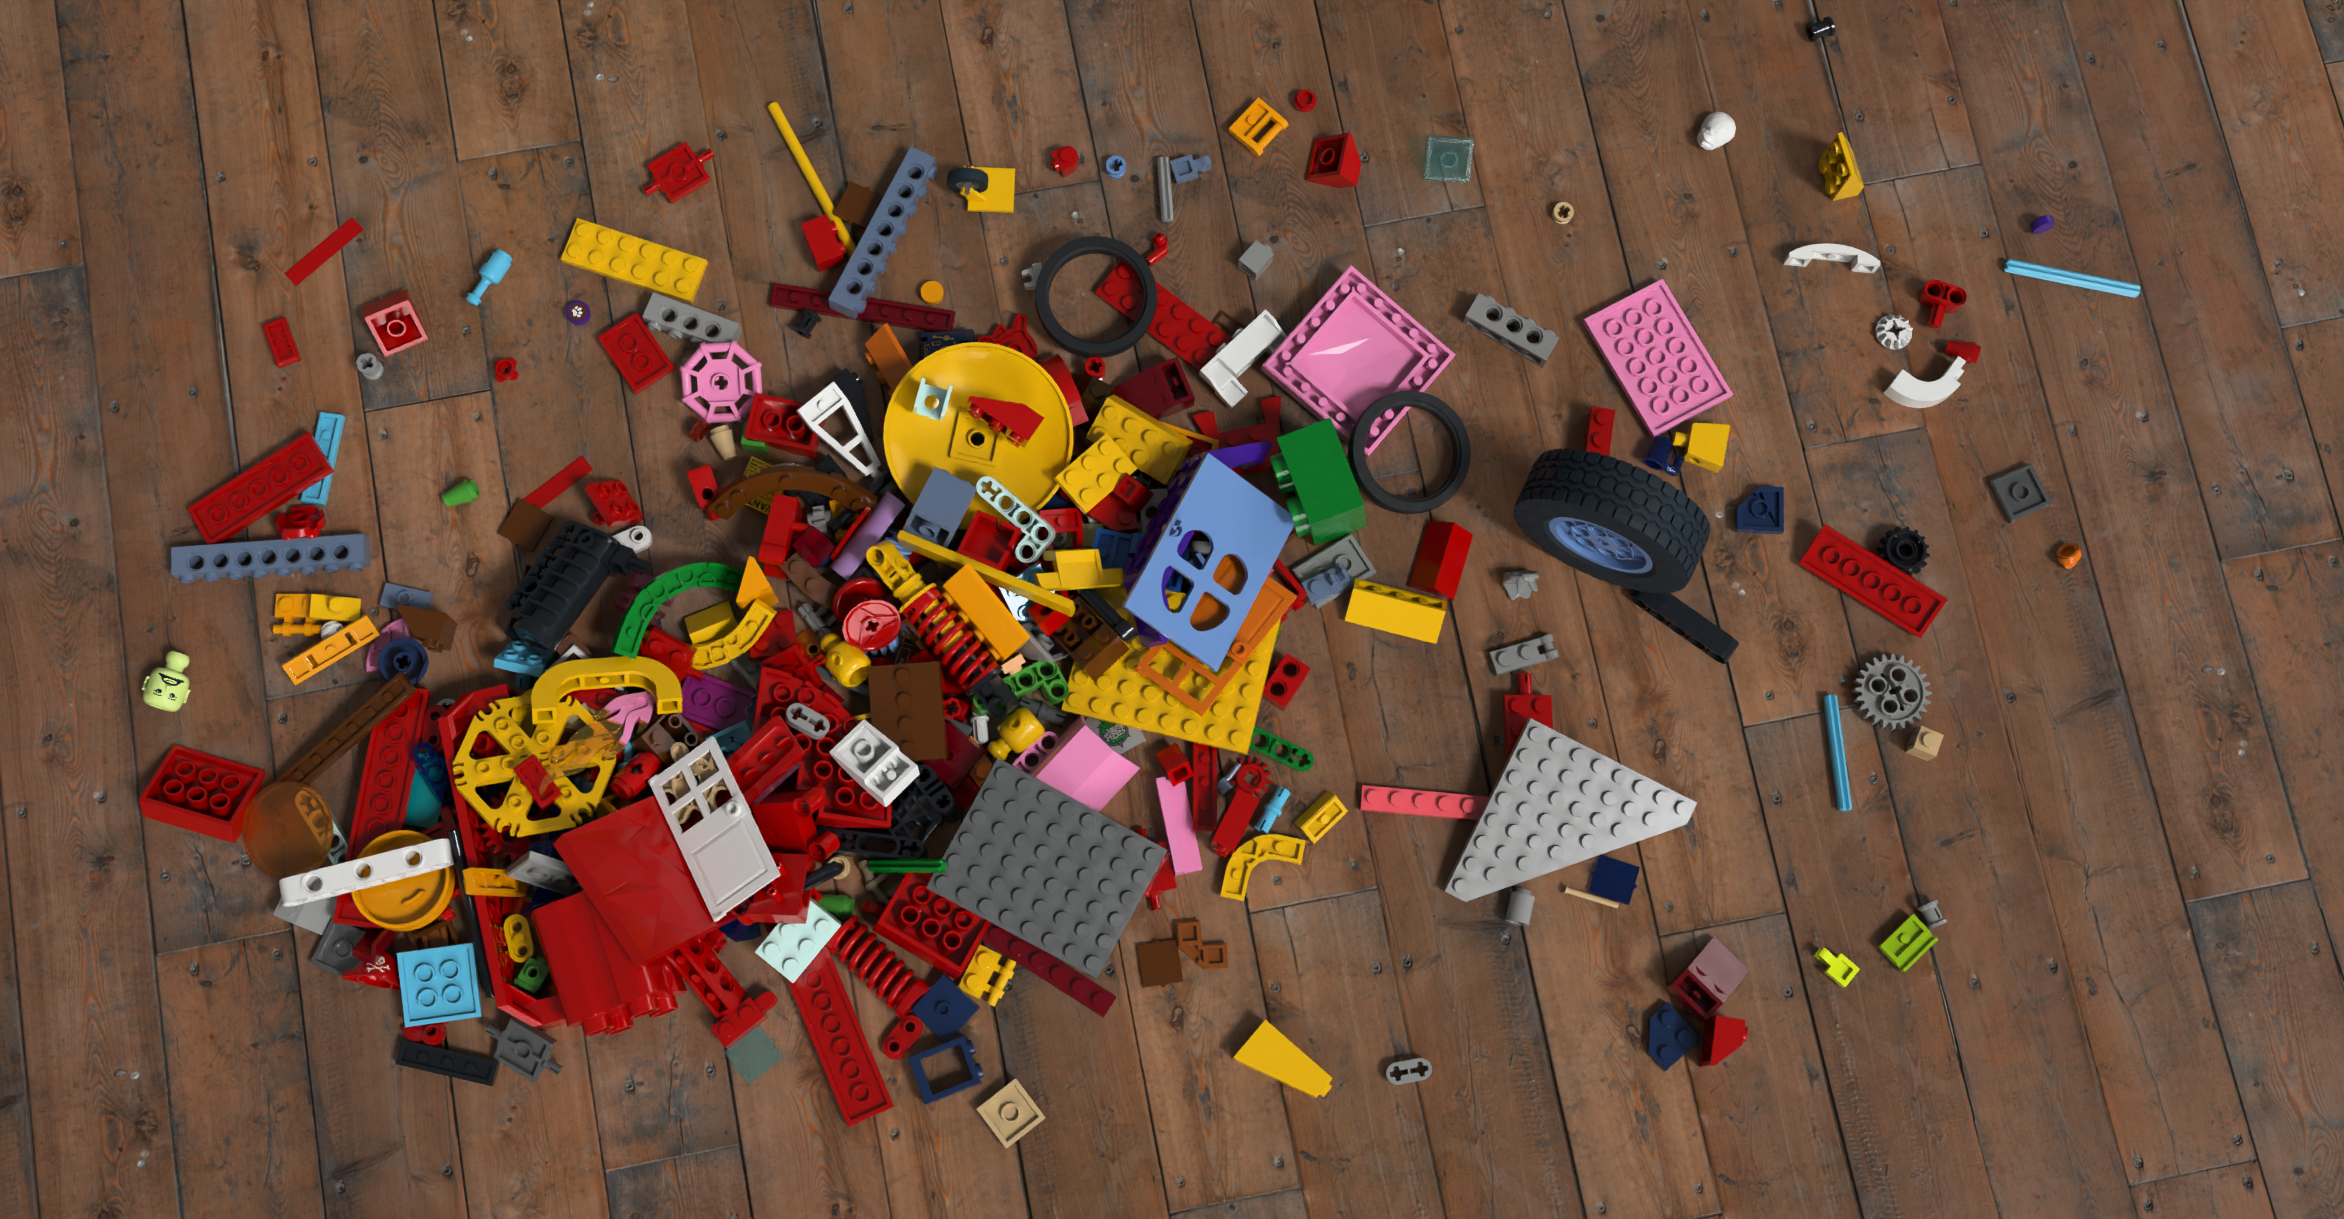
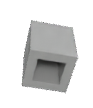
M1256 240L1239 258L1238 268L1252 280L1256 281L1273 262L1274 254L1272 249L1267 244H1261Z

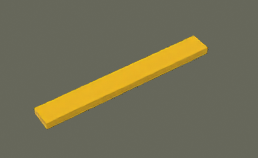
M900 530L896 537L901 547L957 570H960L969 563L984 581L1072 617L1076 610L1073 600L916 535Z

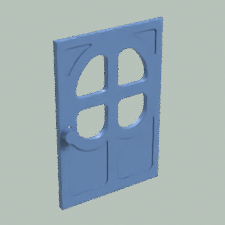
M1205 453L1168 523L1162 526V534L1122 607L1217 672L1294 527L1290 513L1211 454ZM1191 530L1203 532L1208 537L1211 545L1209 555L1199 570L1181 558L1177 553L1181 539ZM1227 554L1236 556L1241 561L1245 571L1244 582L1235 595L1220 586L1213 579V574L1218 564ZM1168 566L1191 581V588L1176 613L1170 612L1165 607L1162 597V578ZM1207 592L1227 607V614L1213 628L1198 631L1190 624V617L1202 594Z

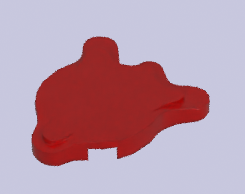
M1017 314L1015 316L1011 329H1006L1004 325L1000 324L996 326L992 335L979 336L976 339V342L1009 347L1023 353L1035 362L1037 361V345L1027 331L1028 319L1025 314Z

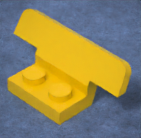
M1092 548L1043 551L1044 560L1052 561L1055 572L1033 573L1037 586L1049 591L1118 587L1123 583L1122 568L1102 569L1099 549Z

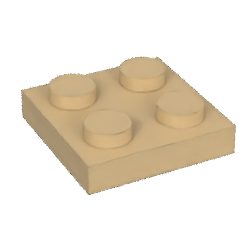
M1016 1078L977 1108V1111L1006 1149L1046 1118Z

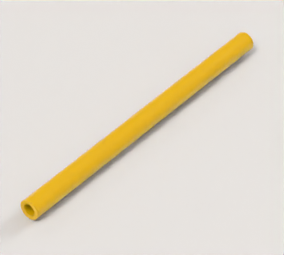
M773 102L768 106V109L823 211L827 214L829 222L834 220L838 230L836 235L840 241L842 240L850 259L856 246L841 218L833 215L835 207L778 102Z

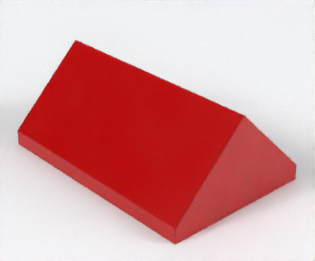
M1428 521L1409 587L1454 601L1473 534L1455 522Z

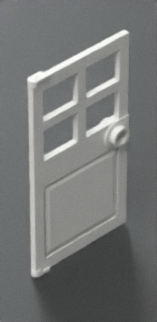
M710 737L662 773L656 774L648 780L714 922L719 921L731 909L781 875L715 737ZM708 752H711L719 771L698 785L690 765ZM680 772H683L691 791L670 805L662 785ZM724 779L732 798L711 812L703 793ZM695 799L704 819L683 833L675 813Z

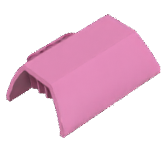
M1082 715L1059 738L1053 732H1044V735L1030 745L1012 764L1016 768L1097 812H1100L1140 769L1138 765L1113 750L1087 726L1084 720L1085 717ZM1045 739H1052L1055 741V746L1052 749H1045L1042 746V742ZM1029 756H1035L1039 759V762L1036 766L1030 767L1025 763L1026 759Z

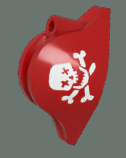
M384 952L375 965L361 960L356 967L343 972L341 976L342 979L401 991L398 963L386 952Z

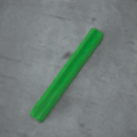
M872 858L869 860L868 870L874 873H944L947 862L942 859Z

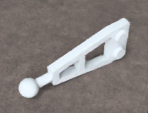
M831 382L796 410L811 431L864 476L870 474L874 480L881 474L877 469L881 463L849 400L835 382ZM840 406H842L856 433V436L843 446L818 425ZM859 443L863 446L871 462L867 466H864L849 453ZM892 480L879 492L882 497L887 491L892 495L896 494L897 487Z

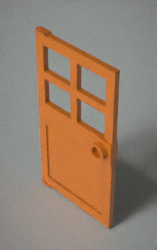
M1227 554L1218 564L1213 574V579L1233 595L1237 594L1245 579V571L1241 561L1236 556ZM1267 576L1226 654L1234 662L1221 679L1197 663L1199 661L1194 656L1190 658L1168 641L1166 644L1151 647L1138 665L1134 667V670L1142 676H1146L1200 716H1203L1297 598V595ZM1204 592L1190 617V624L1198 631L1213 628L1224 619L1227 614V607L1209 593ZM1162 648L1185 663L1172 682L1149 666ZM1192 669L1215 685L1201 703L1178 687Z

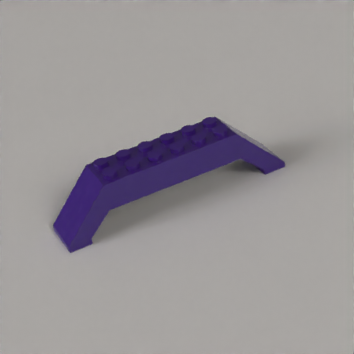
M1268 440L1206 451L1199 455L1196 454L1194 457L1186 458L1181 463L1178 477L1173 479L1168 487L1170 492L1166 498L1161 500L1157 507L1159 512L1147 525L1146 529L1148 532L1146 536L1139 540L1135 548L1137 550L1136 554L1125 565L1124 569L1126 572L1123 576L1127 595L1162 534V526L1168 523L1205 453L1211 454L1230 469L1238 467L1241 470H1245L1264 462L1273 445L1272 442ZM1195 530L1187 532L1181 539L1177 548V553L1180 557ZM1170 566L1164 571L1161 585L1164 605L1169 611L1165 586L1174 571ZM1133 615L1142 646L1150 648L1166 644L1168 638Z

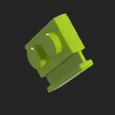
M1911 914L1878 948L1904 973L1939 939L1934 937L1930 933L1931 931L1914 914Z

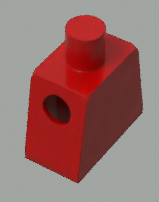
M708 464L688 471L687 474L700 509L702 511L707 510L711 522L722 519V517L707 509L710 500H706L705 497L708 493H712L713 497H715L721 491L714 469Z

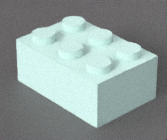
M810 898L806 924L778 923L759 945L755 953L794 983L839 929L842 922Z

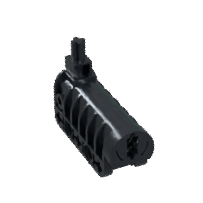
M567 522L561 526L505 603L507 612L511 617L518 619L513 625V629L527 650L538 656L548 658L556 650L608 576L614 578L616 573L628 577L631 571L642 575L649 574L652 564L638 558L633 548L620 545L615 538L603 531L578 522ZM558 548H564L561 554L553 555ZM531 585H537L536 589L532 592H526Z

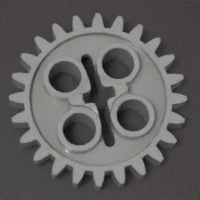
M1883 654L1879 657V661L1874 657L1870 660L1871 664H1864V670L1857 672L1860 678L1855 679L1853 683L1859 687L1853 689L1852 692L1859 694V697L1853 701L1861 702V706L1857 710L1866 711L1864 719L1872 717L1871 725L1880 722V729L1885 728L1888 724L1890 731L1894 730L1896 725L1899 730L1905 728V724L1910 727L1914 725L1913 720L1916 722L1921 720L1922 718L1919 714L1927 713L1923 706H1928L1931 703L1925 699V697L1932 694V692L1925 690L1930 685V682H1923L1922 679L1927 674L1919 675L1920 665L1915 668L1911 667L1912 659L1904 663L1903 655L1896 660L1895 655L1891 654L1887 660ZM1892 672L1899 674L1900 682L1893 679ZM1872 682L1879 685L1880 692L1872 689ZM1889 690H1894L1895 694L1890 695ZM1904 692L1912 696V702L1905 700ZM1884 703L1890 704L1892 713L1885 711Z

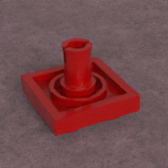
M621 480L589 483L584 488L597 508L591 515L592 519L598 516L593 521L595 524L602 526L606 522L608 527L639 523L644 518L638 504L634 502L627 491V487Z

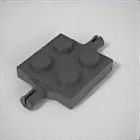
M514 1016L510 1019L504 1031L493 1026V1024L488 1026L485 1033L498 1040L497 1050L493 1056L495 1060L534 1083L540 1078L545 1068L556 1075L561 1072L563 1066L551 1060V1052L557 1041L553 1037Z

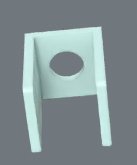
M922 377L912 413L943 421L953 386L949 385L948 390L924 384L926 378ZM930 395L937 397L939 401L938 406L934 409H929L925 405V399Z

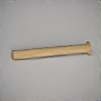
M1567 885L1565 886L1564 894L1568 893L1614 908L1619 906L1618 902L1567 887Z

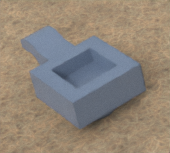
M1190 154L1170 161L1177 185L1199 178L1197 171L1204 172L1212 169L1209 155L1193 160Z

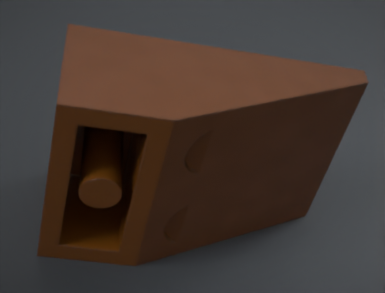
M1077 596L1073 600L1076 609L1073 616H1068L1070 619L1053 632L1051 636L1095 682L1130 649L1121 637L1080 596Z

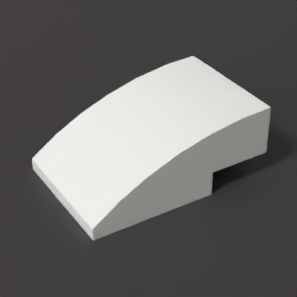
M864 719L829 752L837 763L885 808L920 775L918 766L901 753L895 743Z

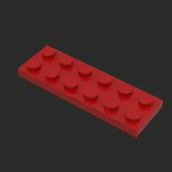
M1120 261L1095 291V295L1132 323H1135L1142 310L1143 292L1135 273L1129 266ZM1155 281L1157 308L1154 319L1146 333L1196 371L1200 372L1217 355V349L1223 343L1228 345L1232 338Z
M307 432L191 505L187 510L207 545L221 544L327 477L334 470L314 436Z
M1827 524L1823 525L1799 561V564L1920 639L1947 602L1945 596Z

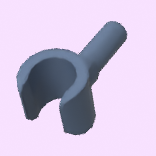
M1236 762L1230 772L1217 783V789L1221 794L1224 795L1233 788L1229 780L1232 779L1241 767L1239 763Z

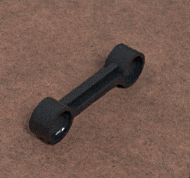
M1094 588L1074 589L1112 627L1125 643L1129 644L1138 635L1136 630Z

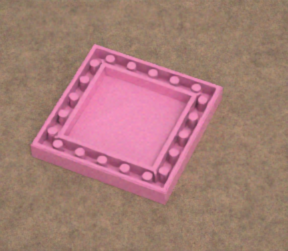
M1350 265L1266 360L1260 370L1317 419L1323 421L1331 418L1338 437L1348 444L1354 424L1370 404L1383 396L1395 392H1424L1456 354ZM1410 406L1389 409L1374 421L1365 441L1366 459L1411 408Z

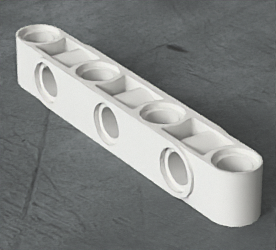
M437 839L279 880L282 905L285 907L297 906L450 867L454 864L449 839ZM420 855L419 863L412 866V858ZM370 867V875L366 878H363V870L365 868ZM317 880H321L320 888L314 891L313 884Z

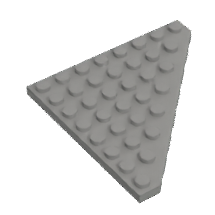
M1528 718L1443 891L1465 902L1684 826L1688 823L1697 802Z

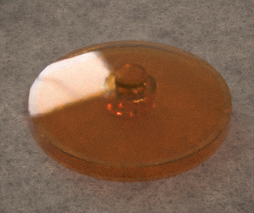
M293 781L274 783L261 790L251 801L243 822L244 844L251 861L260 871L276 879H283L316 870L327 857L333 839V820L329 807L323 797L312 787Z

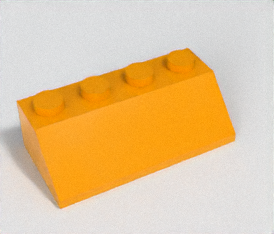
M969 563L964 565L939 590L943 596L942 600H947L949 602L948 606H953L957 611L958 619L963 620L965 624L969 625L973 630V637L983 642L988 648L989 656L993 657L995 661L998 660L1000 664L1017 652L1030 639V635Z

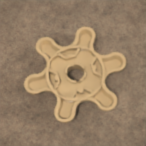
M676 742L671 747L670 753L675 763L689 753L688 747L682 742ZM708 752L690 765L694 777L698 775L699 784L718 772L711 752ZM680 772L662 785L664 792L672 793L676 801L691 791L683 772ZM724 779L703 793L711 812L718 809L716 804L718 791L728 790ZM695 799L675 813L679 824L686 822L694 809H697L702 814Z

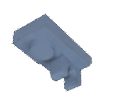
M1342 564L1302 582L1301 586L1307 592V599L1310 605H1314L1352 587L1353 583Z

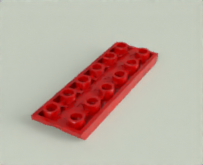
M777 715L763 725L726 762L748 806H750L806 753L781 716ZM729 790L718 791L716 795L718 808L732 798ZM694 809L687 821L691 826H694L703 819L702 814L697 809Z

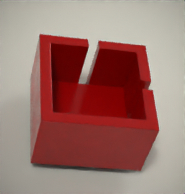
M977 510L957 553L1005 572L1011 561L1010 555H1014L1016 547L1022 539L1021 528L1001 520L1000 531H998L997 518Z

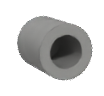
M1517 888L1516 892H1511L1505 921L1516 925L1529 926L1535 897L1531 895V891Z

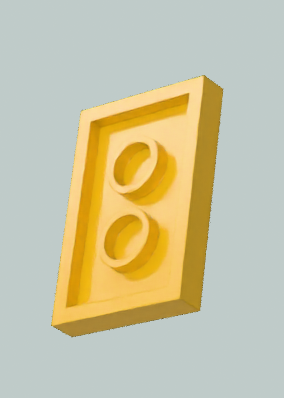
M1106 433L1059 473L1054 480L1085 515L1117 486L1126 473L1131 475L1137 470V467Z

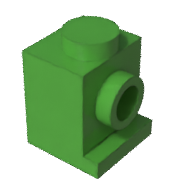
M538 955L536 959L529 957L513 983L540 996L551 977L546 959ZM536 969L538 972L537 976L531 978L532 970Z

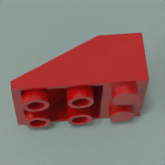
M970 396L966 404V408L969 409L967 412L969 415L977 420H980V418L988 423L987 427L997 434L1002 432L1008 436L1007 441L1016 447L1020 445L1025 447L1044 419L1037 412L1021 403Z

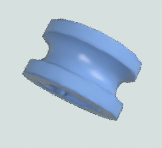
M1118 155L1109 157L1106 161L1107 175L1114 179L1121 178L1126 172L1125 160ZM1113 163H1118V166L1121 165L1119 171H1114V168L1110 169Z

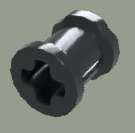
M1827 16L1822 21L1807 23L1806 34L1811 42H1815L1818 38L1826 35L1829 37L1834 36L1835 25L1832 18Z
M804 308L802 317L797 324L792 326V329L800 336L810 339V333L822 319L812 310Z

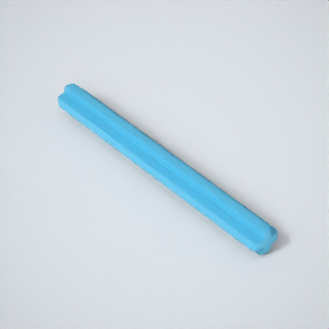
M2007 259L2004 264V271L2134 298L2140 293V285L2014 259Z

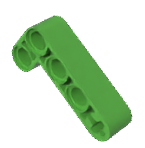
M1038 661L1002 679L1017 696V699L1040 688L1045 700L1049 704L1056 706L1063 703L1069 693L1068 684L1055 662ZM1047 667L1051 671V676L1042 675L1040 668ZM1026 677L1030 681V686L1021 685L1019 678ZM1051 689H1060L1062 697H1055ZM975 694L970 705L972 711L977 715L990 713L984 704H978L979 698Z

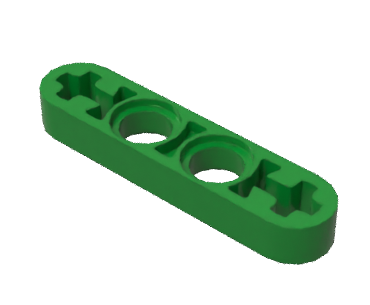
M1256 726L1254 727L1250 750L1297 772H1308L1312 768L1314 757L1308 750ZM1256 735H1263L1266 738V745L1256 747L1253 743V738ZM1278 745L1286 746L1288 749L1287 756L1278 757L1274 751L1275 747ZM1292 750L1297 751L1294 756L1302 758L1303 755L1306 756L1309 765L1305 764L1303 767H1300L1299 761L1294 758L1292 763L1288 762L1292 755Z

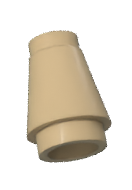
M728 425L712 429L710 431V439L723 458V461L736 458L732 429H729Z

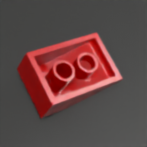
M755 393L744 438L764 442L767 446L816 459L821 440L820 437L809 429L796 412L805 403ZM825 419L818 424L822 429L824 428Z

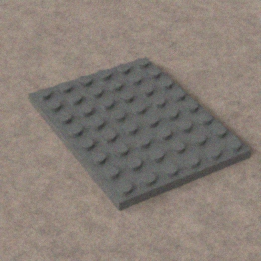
M997 757L941 857L942 860L947 862L946 871L944 873H933L925 887L1097 979L1168 850Z

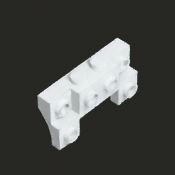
M1265 309L1245 329H1238L1232 336L1233 340L1228 345L1223 343L1217 349V355L1200 370L1199 375L1215 390V394L1232 409L1248 393L1238 382L1237 378L1266 351L1272 355L1288 336L1283 332L1276 319Z

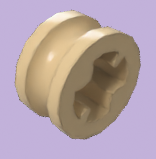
M1567 202L1558 203L1552 211L1553 220L1558 224L1568 223L1574 215L1573 207ZM1561 208L1563 211L1567 210L1566 218H1563V215L1559 217L1558 213Z

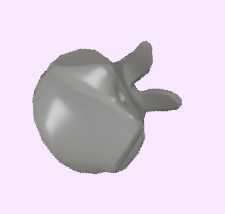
M1532 570L1505 572L1502 585L1505 587L1509 598L1512 601L1517 597L1528 599L1532 590L1537 592L1538 587L1535 581L1539 579V573Z

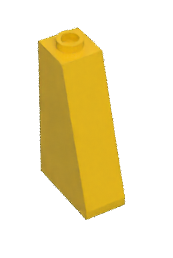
M1266 1019L1232 1058L1244 1066L1313 1098H1317L1319 1094L1324 1097L1332 1088L1330 1081L1333 1078Z

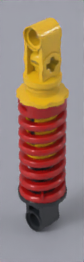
M884 540L870 547L866 552L867 561L881 576L883 582L893 591V596L899 598L903 605L899 609V613L909 618L913 626L920 624L917 632L921 636L928 634L925 638L927 645L936 644L933 649L935 655L944 654L941 659L943 665L952 664L949 670L951 675L961 674L957 682L964 689L965 695L969 697L976 694L995 718H1003L1016 709L1018 705L1017 696L999 676L1003 667L993 657L987 660V665L983 663L989 656L988 650H984L977 655L975 651L981 646L980 640H976L970 645L967 643L973 636V632L968 630L964 633L961 629L965 626V622L960 620L956 623L953 620L957 616V612L951 610L948 613L945 610L949 602L947 600L939 602L943 596L936 587L937 585L935 583L924 584L923 580H921L922 576L913 570L911 564L901 555L892 542Z

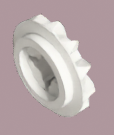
M1891 313L1878 321L1875 333L1878 341L1884 347L1896 350L1905 347L1910 342L1913 328L1910 327L1909 320H1905L1901 317V314L1892 315ZM1893 326H1895V329L1902 330L1897 334V338L1893 332L1889 331Z

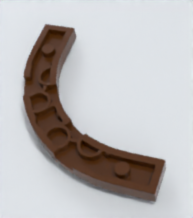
M787 465L760 469V473L748 477L745 475L739 477L708 502L707 509L728 520L743 505L756 497L775 491L803 490L828 496L860 515L867 506L871 507L876 503V496L839 474L831 472L829 475L815 471L814 467Z
M797 551L785 561L783 566H779L805 595L824 607L833 610V599L840 587L823 578ZM932 559L916 572L922 576L921 580L926 585L935 583L940 578L944 580L947 578L946 574ZM888 589L889 595L893 596V591ZM895 598L898 601V603L902 606L903 604L899 600V598Z

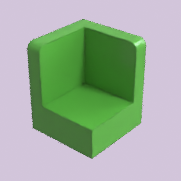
M745 422L741 439V446L744 452L768 455L769 446L764 442L744 438L747 422Z

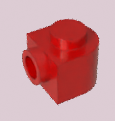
M1063 146L1052 152L1050 164L1056 173L1060 172L1063 178L1075 172L1078 168L1077 151L1071 146Z

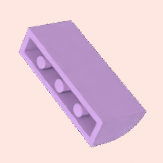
M887 491L830 567L848 581L865 561L867 550L879 543L888 531V528L892 526L907 505Z

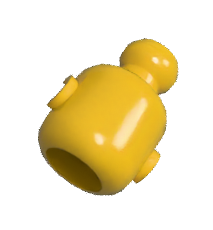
M829 633L821 639L820 648L826 654L825 667L833 675L834 681H838L845 687H855L868 678V666H872L869 657L861 649L850 646L846 640L841 641V638L835 633Z
M1021 707L1007 716L998 725L997 731L1001 737L997 741L990 742L987 749L995 759L998 757L1004 761L1012 750L1017 754H1022L1030 745L1044 735L1045 728L1028 708Z

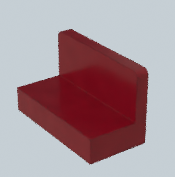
M369 928L352 949V956L375 965L400 934V931L385 928L384 930Z

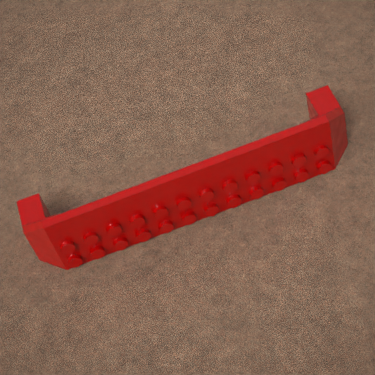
M507 684L463 694L438 718L468 868L494 869L490 847H486L488 839L482 838V835L486 833V830L481 829V824H484L483 819L457 791L455 779H460L464 775H454L453 762L474 716L476 715L480 720L478 714L480 710L485 715H490L492 711L489 709L488 704L493 703L495 705L494 700L518 697L517 692ZM474 895L497 1007L537 1029L546 1030L565 1025L566 1021L557 995L539 999L513 983L517 975L514 961L509 955L504 933L505 918L501 914L502 904L500 896Z

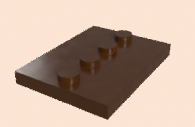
M941 661L868 666L872 726L899 747L900 752L911 761L948 758Z

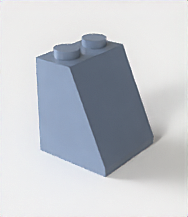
M934 467L902 530L947 548L977 491L976 487L972 486L968 481L951 475L944 469Z

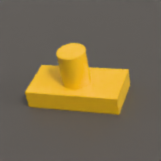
M311 594L309 619L351 623L360 618L361 599Z

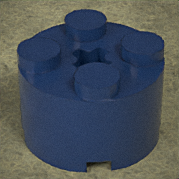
M399 638L389 642L383 647L378 658V670L386 682H389L399 672H403L412 685H415L424 677L429 664L428 655L423 646L410 638ZM403 657L408 658L407 663L410 666H405L403 669L399 668V663L396 660H401Z

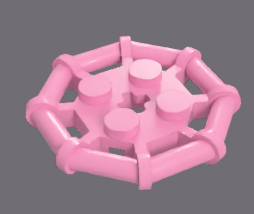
M735 340L724 343L702 342L695 353L679 368L681 371L683 399L681 400L683 404L686 403L706 421V424L710 425L711 423L720 422L741 423L751 410L755 393L763 394L762 364L756 361ZM712 352H729L727 359H713L710 354ZM734 354L749 367L742 370L732 361ZM705 356L708 361L699 372L693 370L697 363ZM751 371L753 391L746 389L745 374ZM691 375L697 377L698 391L693 394ZM719 376H723L724 380H728V385H725L724 389H720V386L715 384V381L719 380ZM743 394L750 395L751 397L738 410L735 403ZM701 396L711 405L709 411L694 398ZM717 406H730L733 412L715 413V409Z

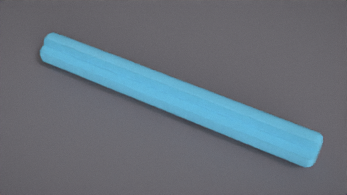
M1829 694L1823 697L1837 808L1839 811H1849L1852 809L1838 699L1836 695Z

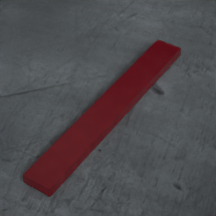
M778 283L773 284L769 304L773 308L799 312L807 308L818 315L882 325L888 323L889 326L927 332L953 331L956 311L867 297L865 300L867 304L863 313H858L856 319H853L830 309L828 301L832 293L830 291Z

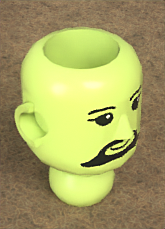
M170 651L166 655L165 668H155L150 676L146 677L142 690H144L143 700L146 704L165 711L175 712L181 708L183 703H186L191 691L188 689L190 681L182 673L184 668L190 663L189 656Z

